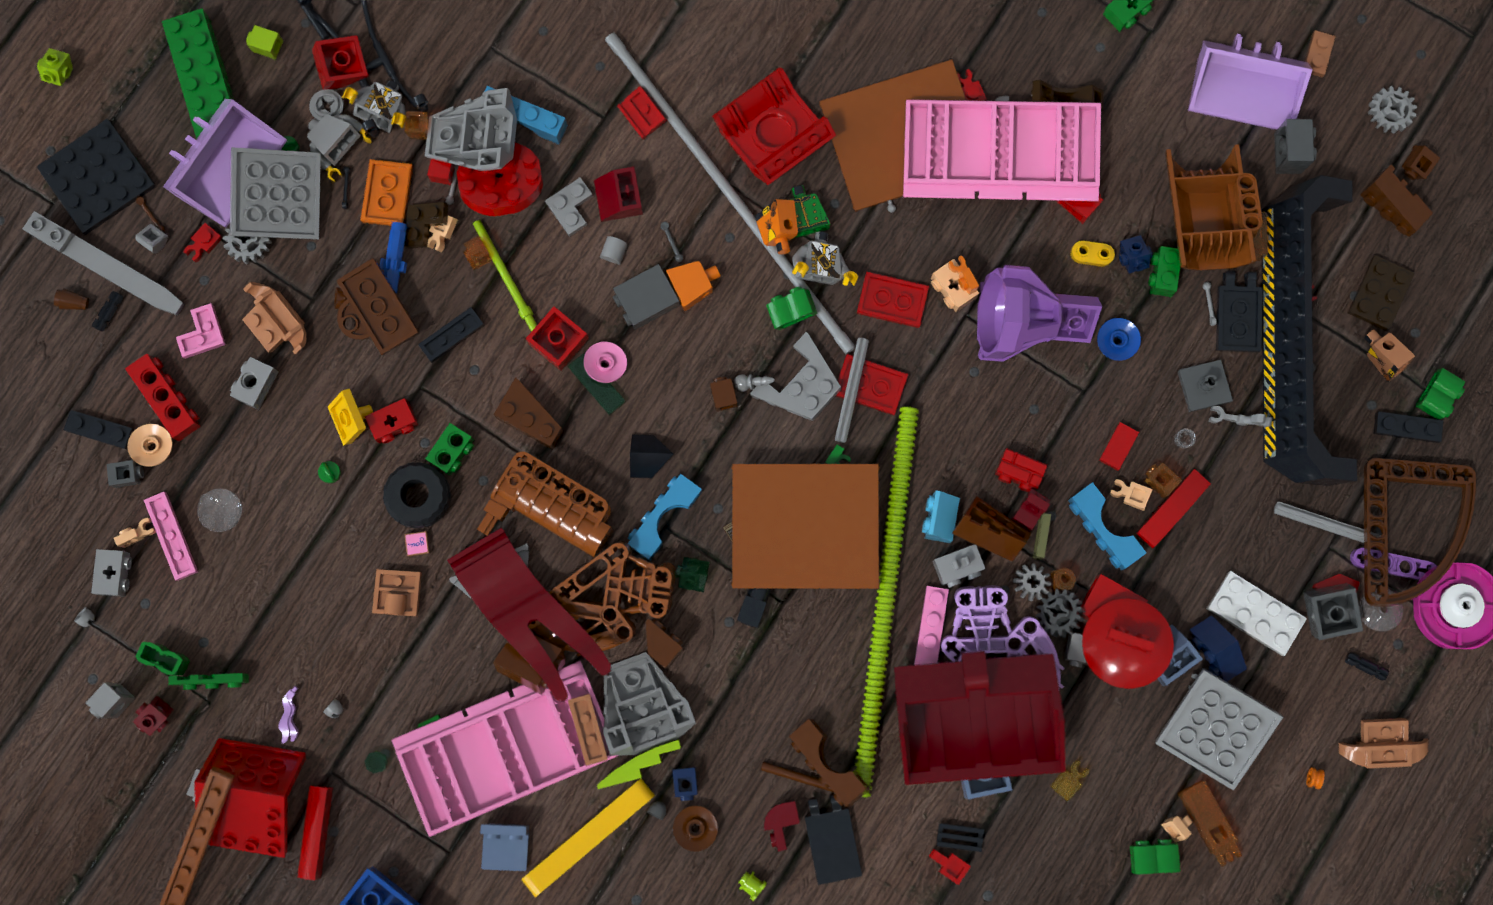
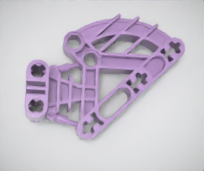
M996 585L985 587L964 586L959 587L955 591L954 599L958 608L955 611L954 629L952 635L945 636L941 641L942 651L952 661H961L962 652L985 650V653H1006V657L1021 656L1023 654L1029 655L1024 649L1031 643L1036 654H1054L1059 689L1060 687L1064 688L1060 683V669L1063 671L1065 668L1059 664L1058 655L1050 637L1040 623L1032 616L1022 618L1011 630V622L1007 615V609L1004 606L1007 603L1008 597L1001 587ZM998 591L1001 592L999 594L1001 599L999 601L995 599V602L992 601V593L996 592L998 594ZM962 593H964V595H966V593H969L968 598L970 600L968 602H960V595ZM994 618H1001L1003 626L1007 629V635L991 636L992 629L999 628L998 624H993ZM963 619H970L971 625H965V629L973 630L975 637H956ZM1027 621L1035 623V630L1033 632L1027 633L1024 631L1023 627ZM1016 637L1020 639V646L1017 649L1009 647L1008 642L1011 638ZM947 641L951 643L953 641H956L955 647L959 651H961L962 648L965 649L959 653L957 659L954 658V656H956L957 653L953 649L946 650Z

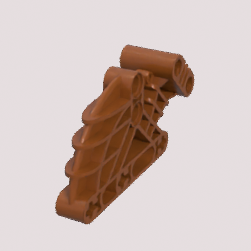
M618 541L548 593L574 617L575 621L578 618L598 620L586 632L600 649L605 651L628 642L635 635V626L626 613L648 612L654 618H661L671 608L672 592L674 591L673 585L676 579V568L673 564L664 562L656 568L655 563H649L640 557L638 559L630 555V545L627 542ZM617 548L624 549L623 556L619 555L615 559L610 557L617 552ZM598 559H603L607 562L608 568L603 574L588 584L581 582L580 573ZM627 559L636 562V565L644 568L642 574H637V568L632 570L631 575L625 576ZM667 572L668 575L662 577L661 573ZM607 574L603 603L574 599ZM575 584L576 588L570 591L569 594L565 595L563 593L565 588ZM622 593L628 595V602L630 603L633 601V598L637 599L638 605L622 609ZM662 603L663 607L658 608L656 604ZM608 608L615 610V619L607 617L606 610ZM532 621L529 624V628L541 639L561 648L563 651L577 652L539 621ZM602 622L607 628L606 630L589 633ZM621 626L629 629L630 634L628 637H624L619 633Z

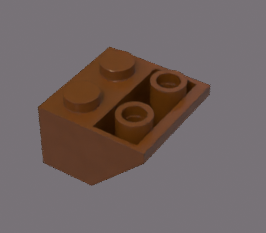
M647 619L645 625L648 654L665 669H668L684 650L681 647L683 642L673 633L668 636L664 632L665 626L658 620L654 619L652 622Z

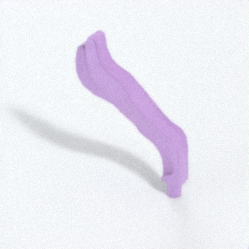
M296 686L286 693L282 701L284 713L279 722L282 743L287 742L290 736L291 742L295 741L299 734L293 722L296 712L293 697L298 690Z

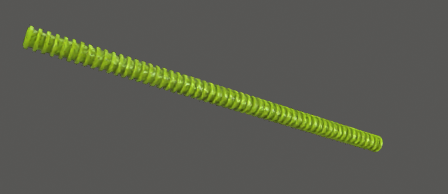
M902 407L899 410L901 412L899 419L901 420L898 421L900 428H897L899 434L896 435L898 441L895 442L897 448L894 450L896 452L894 458L896 460L893 461L895 467L892 468L894 474L891 475L893 481L890 482L892 488L889 490L891 492V495H889L890 501L888 502L890 507L887 508L889 515H886L888 521L885 522L887 528L884 529L886 535L883 537L885 539V542H883L885 547L882 549L884 555L881 556L883 562L880 563L882 569H879L881 576H879L880 586L879 590H877L879 594L876 597L878 602L875 603L877 610H874L876 617H873L875 624H872L874 631L871 632L873 634V638H871L873 642L870 645L872 650L869 651L871 658H868L870 665H867L869 672H866L868 679L865 680L867 686L864 687L866 689V693L863 695L865 696V700H863L865 705L862 707L864 713L861 714L863 721H860L862 728H859L861 735H858L860 742L857 743L859 749L856 751L859 753L856 756L858 761L855 763L857 769L854 771H857L871 788L870 790H872L870 783H873L871 776L874 775L872 768H875L873 761H876L874 754L876 755L877 753L875 751L877 744L875 743L876 740L878 741L876 735L877 733L879 734V730H877V727L880 726L878 719H881L879 713L882 712L880 706L883 705L881 699L884 697L882 695V692H884L882 687L885 685L883 679L886 678L884 671H887L885 664H888L886 657H889L887 650L890 649L888 647V643H890L888 639L891 636L889 631L892 630L890 623H893L891 616H894L892 609H895L893 602L896 601L894 599L896 595L894 591L897 588L895 583L898 582L896 575H899L897 568H900L898 562L901 561L899 555L902 553L900 551V548H902L900 543L903 541L901 535L904 534L902 528L905 527L903 521L906 520L904 514L907 513L905 508L908 505L906 504L908 500L906 495L909 494L907 487H910L908 481L911 480L909 474L912 473L910 467L913 465L911 463L913 460L911 455L914 453L912 447H915L913 441L916 440L914 434L917 433L915 427L918 425L916 423L918 420L916 415L919 414V410L913 407ZM868 791L862 797L869 798L871 793Z

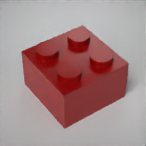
M553 307L526 337L527 343L560 371L564 369L589 340L587 333L556 307Z

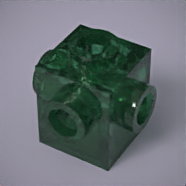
M684 557L682 565H678L675 578H679L678 588L704 592L710 562Z

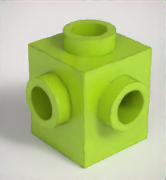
M50 48L43 58L39 59L37 64L41 80L62 86L65 80L70 77L73 70L68 53Z

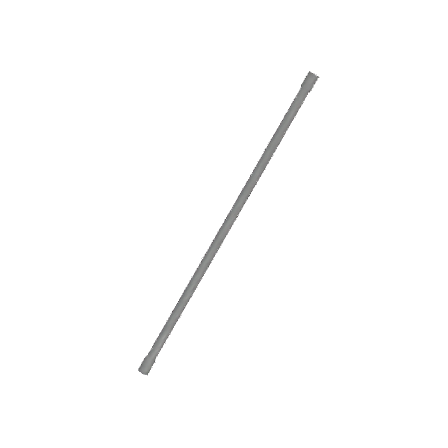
M616 33L608 35L605 39L607 44L619 56L792 284L795 287L809 289L818 313L816 315L832 334L845 355L854 350L856 346L837 325L804 280L795 278L796 274L792 273L794 267L785 255L778 254L776 246H766L763 243L755 216L630 55Z

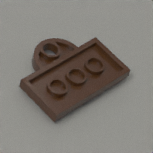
M374 258L336 280L347 298L340 306L337 314L339 328L346 336L357 340L371 338L380 354L385 355L420 333ZM352 317L356 321V326L354 329L348 330L345 322L348 318Z

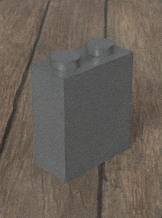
M659 264L613 288L615 295L612 298L618 308L622 306L625 314L622 315L628 326L632 325L635 330L680 306L679 299Z

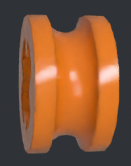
M1311 767L1306 778L1307 787L1315 786V789H1321L1324 782V770L1319 769L1316 771L1315 768Z

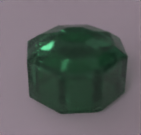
M380 751L369 753L365 759L366 769L374 774L384 771L388 765L387 756Z

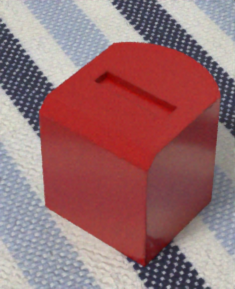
M431 159L427 176L431 182L451 185L455 166L451 163Z

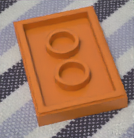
M370 159L360 220L362 223L391 226L392 222L405 224L413 171L412 164Z

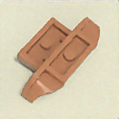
M249 282L243 290L256 299L254 301L256 306L242 319L267 352H273L283 341H289L294 347L293 353H299L306 344V331L303 320L280 291L260 283Z
M1406 718L1361 720V742H1356V745L1339 743V754L1351 762L1366 768L1409 767L1427 755L1429 740L1411 741L1409 739V720Z

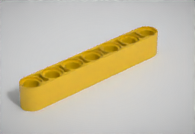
M642 778L639 779L521 880L535 897L538 896L650 801L655 794Z

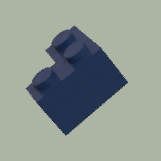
M1212 615L1190 629L1193 638L1191 643L1197 651L1202 650L1205 658L1210 663L1208 668L1211 673L1227 682L1247 669L1238 640Z

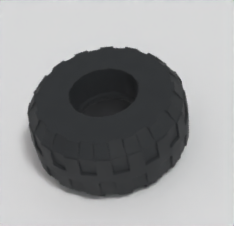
M411 462L398 467L387 478L388 480L383 489V501L390 516L401 525L416 529L429 527L439 522L447 512L451 500L450 486L444 475L435 467L426 463ZM415 484H425L429 491L426 502L416 508L409 507L406 501V494L409 488Z

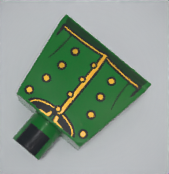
M803 185L792 188L794 199L790 200L795 202L798 234L794 238L829 230L830 222L816 194L806 195Z

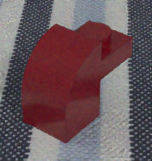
M1031 489L1011 520L1030 532L1041 515L1047 511L1050 506V499Z
M795 800L776 804L767 812L764 819V831L773 829L774 833L770 834L772 847L777 846L778 852L787 850L782 827L800 823Z

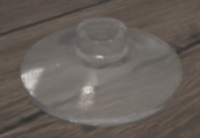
M1377 588L1371 594V596H1375L1376 600L1381 597V595H1377ZM1388 589V594L1394 593L1393 591ZM1364 595L1361 597L1359 610L1361 620L1367 627L1383 632L1395 628L1400 623L1403 616L1402 604L1386 607L1387 611L1383 613L1380 609L1381 607L1371 606L1366 602Z

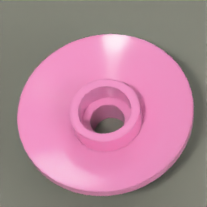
M599 342L592 345L586 351L584 368L592 379L602 383H611L621 378L625 373L627 358L623 350L616 344ZM601 363H607L608 367H602Z

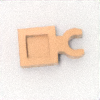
M448 216L447 225L431 226L429 231L433 233V236L428 239V247L433 249L437 243L435 250L442 252L445 247L444 240L445 238H451L458 219Z
M1116 479L1114 484L1120 486L1121 490L1118 492L1111 490L1110 494L1116 498L1123 496L1125 497L1124 504L1145 511L1153 489L1131 482L1130 487H1128L1122 480Z

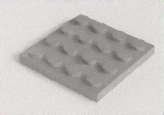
M231 147L230 235L319 239L321 153Z
M1203 668L1155 740V744L1234 791L1283 719V716Z

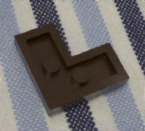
M438 202L408 205L405 247L409 249L428 247L429 227L447 225L449 204Z

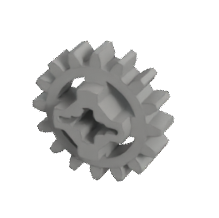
M1390 86L1387 91L1383 88L1372 97L1373 100L1368 105L1372 109L1368 111V114L1374 116L1370 121L1378 123L1376 125L1377 129L1382 126L1384 127L1383 132L1386 133L1391 129L1392 134H1394L1398 129L1403 131L1406 126L1408 127L1413 123L1412 119L1417 114L1412 111L1417 106L1411 104L1414 101V97L1408 98V91L1403 94L1401 93V87L1394 91L1393 86Z
M225 229L228 236H224L223 240L228 243L224 245V248L229 250L228 254L231 257L235 256L234 259L237 262L243 260L245 264H248L249 259L256 263V257L264 258L263 251L269 252V249L266 247V244L272 243L269 238L231 236L230 229ZM235 245L240 246L241 252L236 250Z

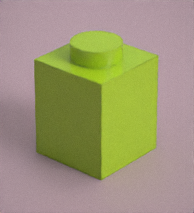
M254 25L253 30L247 36L248 47L254 53L276 60L283 39L277 32Z

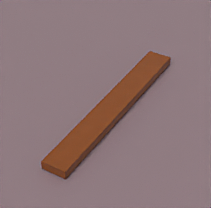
M216 767L210 770L160 905H186L235 775Z

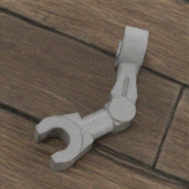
M1220 406L1211 407V411L1218 413V418H1209L1211 423L1227 420L1242 426L1258 425L1270 427L1272 423V418L1266 417L1265 414L1251 416L1226 414Z

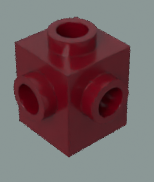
M156 696L149 704L144 702L135 713L138 716L133 723L136 724L141 732L151 736L156 730L161 732L169 723L166 719L174 709Z

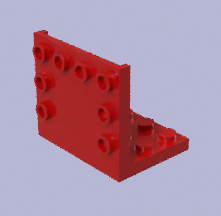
M218 738L194 781L196 810L210 770L213 767L235 775L209 845L285 858L287 854V797L306 760V753Z

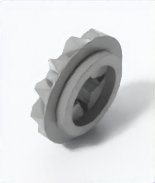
M330 89L320 90L315 93L309 104L311 114L318 121L326 114L333 117L335 115H342L344 107L341 96ZM323 100H325V102H327L328 104H332L330 106V113L326 109H323Z

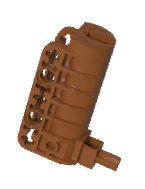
M527 452L516 453L496 484L490 500L483 509L487 514L477 530L488 536L498 519L503 522L510 510L513 512L518 511L594 558L602 551L614 531L611 526L606 524L611 516V508L605 499ZM523 463H526V464L529 463V464H531V466H532V471H530V468H528L527 466H525V465L522 466V464H523ZM543 472H548L547 477L540 480V475ZM558 480L557 482L562 486H568L570 493L568 494V491L563 488L559 489L555 481ZM579 495H586L584 501L577 502V497ZM594 502V505L599 508L603 507V512H597L595 508L592 506V503Z

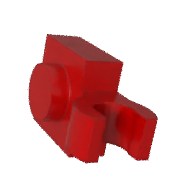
M933 849L929 854L930 858L942 865L939 872L957 885L960 884L971 867L953 853H950L946 858Z

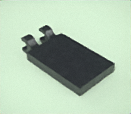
M1235 271L1223 273L1222 281L1224 286L1217 287L1216 351L1257 353L1262 351L1263 287H1256L1257 272H1247V274H1244L1245 287L1235 286Z
M830 795L833 811L820 814L818 802L815 798L808 800L811 816L804 817L818 885L862 876L849 809H842L833 795Z

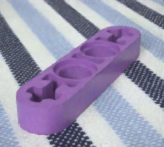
M1357 548L1351 552L1350 560L1354 566L1364 569V561L1360 563V559L1357 558V555L1362 554V552L1364 556V548ZM1370 550L1374 558L1381 557V551ZM1388 553V574L1420 580L1425 573L1415 572L1417 568L1422 569L1428 566V570L1436 567L1430 561ZM1402 561L1409 563L1410 570L1408 573H1403L1400 570L1399 565ZM1371 569L1372 571L1380 572L1378 569Z

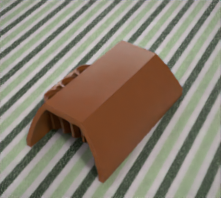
M1234 145L1228 159L1217 170L1209 169L1204 171H1185L1173 159L1171 149H1166L1165 155L1180 267L1200 271L1232 269L1255 263L1256 256L1253 238L1256 237L1263 220L1257 181L1252 174L1243 173L1239 145ZM1241 184L1246 185L1248 188H1243ZM1243 204H1248L1251 208H1246ZM1246 224H1251L1254 228H1249Z

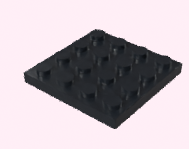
M108 118L36 166L84 235H87L134 203L138 197H142L156 188L152 179Z

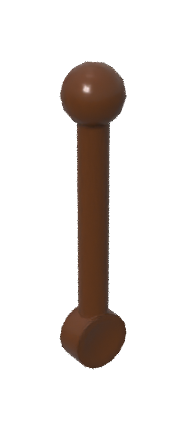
M138 197L136 203L143 207L155 226L164 233L165 227L159 224L146 206V200L143 197Z

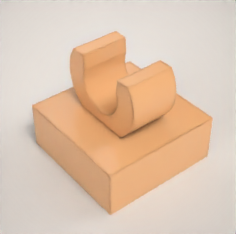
M1177 815L1166 819L1161 824L1175 843L1187 839L1192 834L1187 828L1193 823L1188 815H1185L1183 818H1179Z

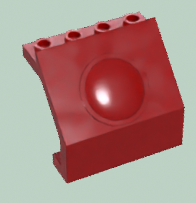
M781 67L712 116L720 129L721 135L751 172L767 185L771 184L836 136L829 120L824 116L820 119L816 117L797 94L784 69Z

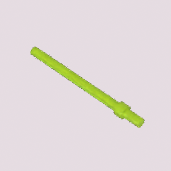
M480 220L475 221L473 226L519 308L518 313L520 317L526 321L532 332L537 326L533 318L534 313L523 300Z

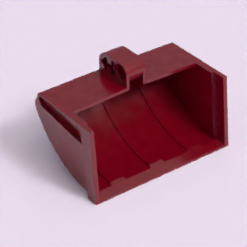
M985 650L962 652V661L894 667L905 785L1066 772L1064 716L1054 654L1044 653L986 658Z

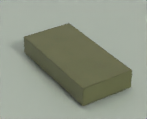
M1043 513L1038 520L1033 551L1034 559L1041 560L1045 558L1051 514Z

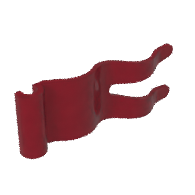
M502 528L447 560L459 582L480 611L539 674L555 700L559 702L565 701L568 698V692L548 654L529 629V624L532 621H539L589 661L599 674L608 675L611 672L612 666L597 643L538 582L518 555Z

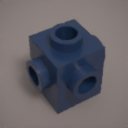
M1141 235L1120 241L1119 260L1121 265L1126 267L1128 273L1149 268L1152 251L1149 246H1146Z

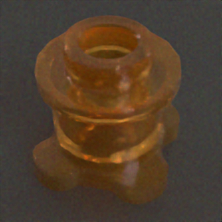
M1062 568L1058 571L1054 570L1050 574V577L1053 579L1052 589L1054 591L1056 589H1073L1076 577L1070 569ZM1062 576H1065V577H1066V579H1067V582H1066V583H1063V582H1062V580H1061V577H1062Z

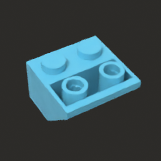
M937 490L932 496L930 495L927 498L925 511H928L929 514L922 525V533H925L924 539L946 543L953 541L954 534L952 532L955 529L960 498Z

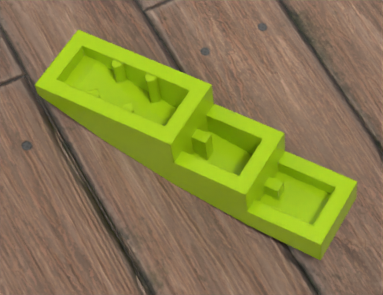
M680 740L658 746L631 759L597 784V788L601 789L642 778L641 768L662 763L660 754L681 749Z

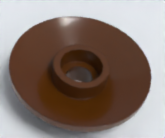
M702 806L687 807L674 820V837L677 843L688 851L698 852L705 850L713 844L717 837V820L711 811ZM693 824L700 826L699 832L692 831L691 827Z

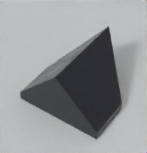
M632 434L630 478L652 479L673 453L654 435Z

